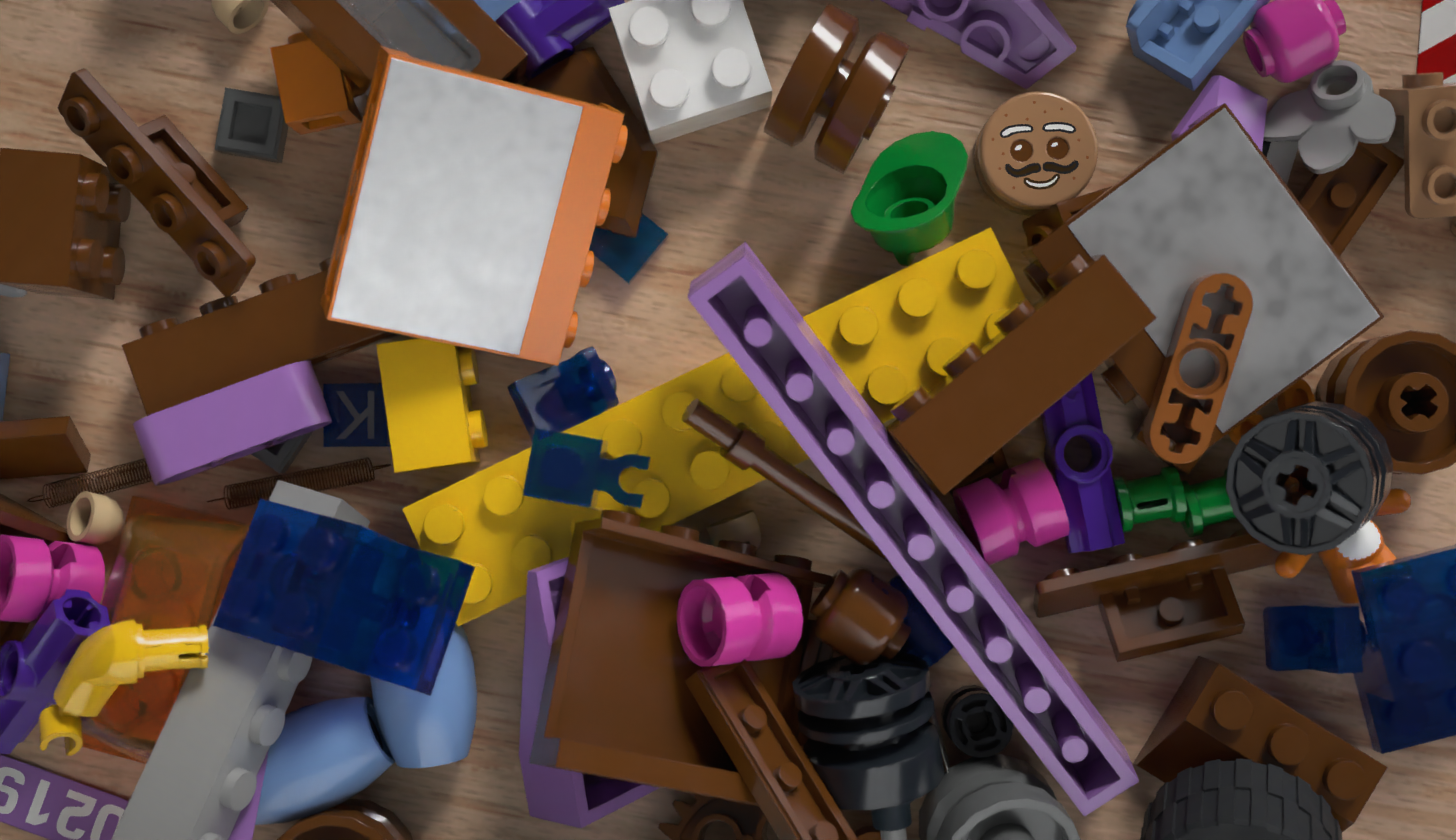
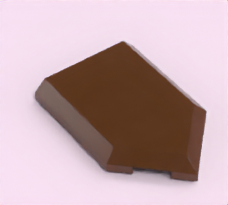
M594 47L581 49L521 86L599 105V103L607 104L625 114L622 125H626L628 132L625 151L621 160L617 164L612 163L606 183V188H609L611 192L609 211L603 225H595V227L609 230L611 233L637 238L643 215L642 209L658 152Z

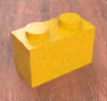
M421 338L376 344L394 473H406L480 462L479 448L488 446V435L482 409L473 410L470 385L479 384V371L475 350Z

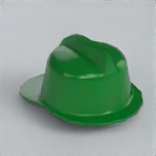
M935 131L916 133L895 141L882 151L872 164L863 186L854 200L851 215L855 224L869 231L875 243L885 251L893 253L901 266L911 265L918 252L935 247L942 243L950 234L954 221L955 198L967 169L968 154L963 143L946 133Z

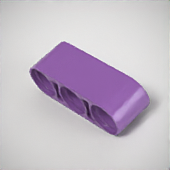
M301 361L276 368L156 412L134 422L133 426L154 485L158 486L196 475L313 432L332 423V419L311 361Z

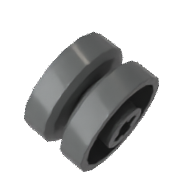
M995 754L992 757L984 758L971 757L948 768V773L947 770L944 772L945 775L938 787L926 794L919 810L920 840H1081L1072 819L1062 804L1057 801L1053 790L1045 778L1026 761L1003 754Z

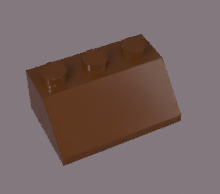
M1199 655L1134 761L1135 765L1164 783L1171 782L1177 777V773L1189 767L1195 768L1204 765L1205 762L1218 759L1221 761H1236V758L1249 759L1259 764L1267 765L1269 763L1283 768L1284 772L1294 777H1300L1311 785V789L1317 795H1322L1331 807L1332 816L1338 820L1341 832H1344L1355 823L1388 768L1219 663Z

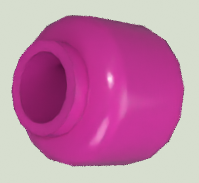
M1273 0L1257 10L1253 22L1250 24V29L1243 32V42L1253 67L1261 77L1271 75L1278 82L1290 83L1322 69L1336 60L1340 51L1339 36L1346 33V22L1340 7L1334 0Z

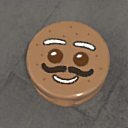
M1028 92L1012 97L1004 102L984 124L974 147L975 173L979 184L987 196L1005 210L1026 216H1033L1045 209H1049L1050 206L1075 198L1092 178L1098 158L1097 137L1089 118L1075 103L1063 96L1050 92Z

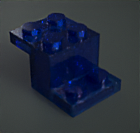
M260 499L213 626L431 696L475 567L457 559L408 547L362 525Z
M1456 544L1351 571L1364 622L1342 627L1341 629L1373 750L1384 754L1455 736Z

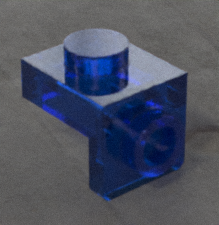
M593 346L579 351L570 359L560 362L558 366L553 365L514 381L507 387L533 445L619 404L616 395L617 383L614 373L604 360L599 359Z
M1309 604L1268 606L1263 610L1266 666L1269 670H1315L1335 674L1363 673L1362 656L1367 647V634L1365 626L1360 620L1359 606Z

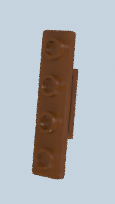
M82 68L73 72L58 105V110L64 117L70 130L84 139L107 165L114 179L128 188L150 213L154 223L172 237L190 257L197 271L205 279L211 281L225 297H230L237 293L254 267L256 258L233 233L230 227L242 221L248 206L166 115L138 127L87 69Z
M1244 527L1223 540L1204 543L1200 539H1191L1172 546L1166 553L1144 558L1136 553L1125 554L1112 559L1105 567L1080 572L1077 568L1057 570L1047 575L1043 581L1035 585L1033 606L1037 617L1042 618L1098 605L1116 661L1121 662L1242 634L1245 621L1227 575L1273 565L1281 551H1276L1255 539Z

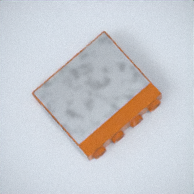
M380 46L320 303L326 319L558 366L563 348H570L575 339L578 315L576 311H573L578 289L579 287L585 288L592 275L594 252L589 250L595 225L602 226L609 211L611 192L609 188H606L610 168L612 163L617 164L621 160L625 151L628 134L626 125H622L625 114L607 104L599 103V105L571 99L416 59L406 52Z

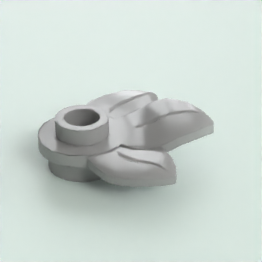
M1338 60L1317 70L1312 76L1307 89L1287 94L1272 106L1266 116L1263 140L1270 142L1298 141V150L1305 167L1315 174H1323L1343 166L1353 156L1359 141L1370 144L1388 142L1395 128L1396 116L1390 101L1374 93L1370 76L1359 65L1347 60Z

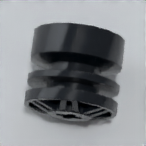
M1313 401L1272 415L1262 420L1241 437L1228 461L1226 490L1234 515L1252 537L1276 551L1308 555L1334 549L1377 515L1391 490L1393 462L1386 439L1366 416L1343 404ZM1303 466L1309 469L1307 480L1318 485L1304 495L1298 492L1300 482L1296 478L1290 477L1291 473Z
M898 652L891 660L880 655L870 664L858 666L844 656H839L819 662L802 671L792 682L796 707L800 709L797 713L800 732L809 737L803 745V751L839 809L874 810L898 806L921 798L938 787L945 774L939 734L936 726L929 722L930 717L935 711L931 692L928 691L931 687V679L925 660L913 654Z

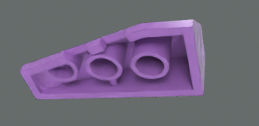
M881 0L907 15L906 21L923 31H925L926 27L961 46V52L1025 89H1028L1076 51V45L1043 0Z
M568 556L527 571L519 759L530 816L583 828L659 788L529 764L569 559Z

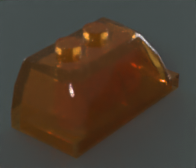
M132 495L101 605L107 607L110 624L134 619L136 624L142 623L143 630L206 625L208 632L256 526L154 498ZM191 668L144 672V678L137 679V683L119 685L96 717L81 716L82 747L147 764Z

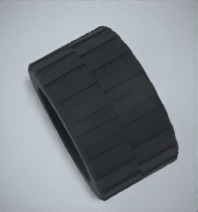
M1236 758V761H1221L1218 759L1205 762L1204 765L1195 768L1189 767L1177 773V777L1171 782H1165L1157 791L1154 801L1150 802L1147 807L1140 840H1342V832L1338 820L1334 819L1331 814L1329 804L1322 795H1317L1306 781L1298 776L1294 777L1284 772L1283 768L1269 763L1264 765L1252 762L1249 759Z

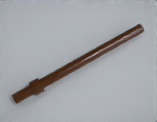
M699 399L693 400L683 413L682 421L721 447L720 455L741 470H746L750 467L890 563L842 499L766 447L764 436L744 422L737 425L733 424Z

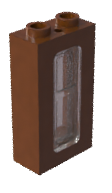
M270 0L367 96H369L380 46L406 52L416 59L517 84L525 76L528 53L474 0Z

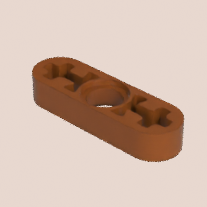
M1228 273L1204 275L1195 280L1186 292L1143 429L1144 440L1149 450L1157 457L1175 464L1190 463L1202 456L1209 446L1253 309V297L1249 287L1242 279ZM1221 285L1226 287L1225 299L1234 303V309L1231 314H1219L1212 331L1214 334H1226L1224 345L1222 346L1210 339L1189 338L1192 325L1197 329L1207 330L1211 318V309L1202 305L1204 294L1217 293ZM1200 348L1207 351L1213 357L1215 374L1212 380L1205 386L1192 388L1182 380L1179 367L1186 353ZM1172 389L1185 397L1206 399L1202 411L1188 406L1184 426L1193 430V437L1190 443L1178 442L1174 451L1168 450L1170 439L1160 434L1164 422L1175 423L1178 420L1183 405L1177 402H1169Z

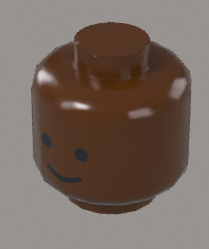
M858 567L848 574L839 569L824 586L810 609V613L817 617L815 621L816 636L858 666L870 664L880 655L891 660L902 648L912 630L910 626L904 623L909 607L906 596L865 567Z

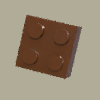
M0 148V284L38 294L114 300L115 285L121 284L125 273V255L123 249L119 247L121 222H126L131 209V194L128 188L114 179L108 167L81 154Z

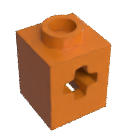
M303 32L289 36L288 44L270 48L284 119L288 126L298 134L304 135L362 123L360 112L353 99L354 82Z

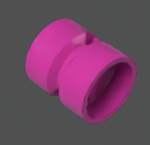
M1039 458L1004 470L1001 483L996 484L989 478H983L953 490V500L963 531L988 565L1018 555L1020 542L1025 540L1036 548L1069 535V522L1062 498L1050 472Z
M0 535V621L29 623L35 620L38 615L40 619L51 602L60 599L66 589L89 592L96 602L101 603L105 585V566L102 554L96 546L54 541L47 546L44 540L37 538Z
M779 573L738 576L736 579L734 577L692 580L683 589L678 601L676 616L678 635L682 647L690 660L700 667L740 663L744 659L746 661L786 657L795 650L801 638L803 615L799 596L789 579Z

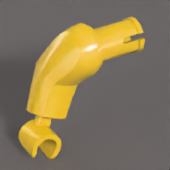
M132 619L103 627L82 641L54 691L53 698L57 704L45 708L40 713L39 737L41 751H45L52 739L64 737L65 754L67 756L76 754L83 745L81 716L96 717L119 685L137 683V679L144 678V672L189 668L207 669L208 656H205V653H209L206 625L143 630L142 623L136 624L135 620Z

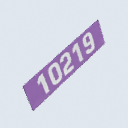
M0 754V822L49 840L112 839L129 800Z

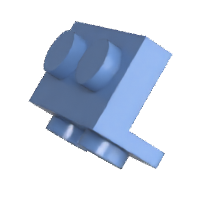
M1137 0L1129 13L1126 24L1133 55L1190 90L1195 91L1253 22L1257 10L1269 3L1270 0Z

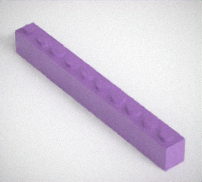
M744 242L691 281L687 297L1083 816L1085 817L1140 782L1125 746L748 244Z

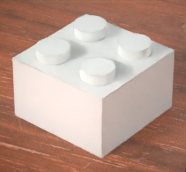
M632 0L608 8L653 145L771 106L772 88L743 0Z

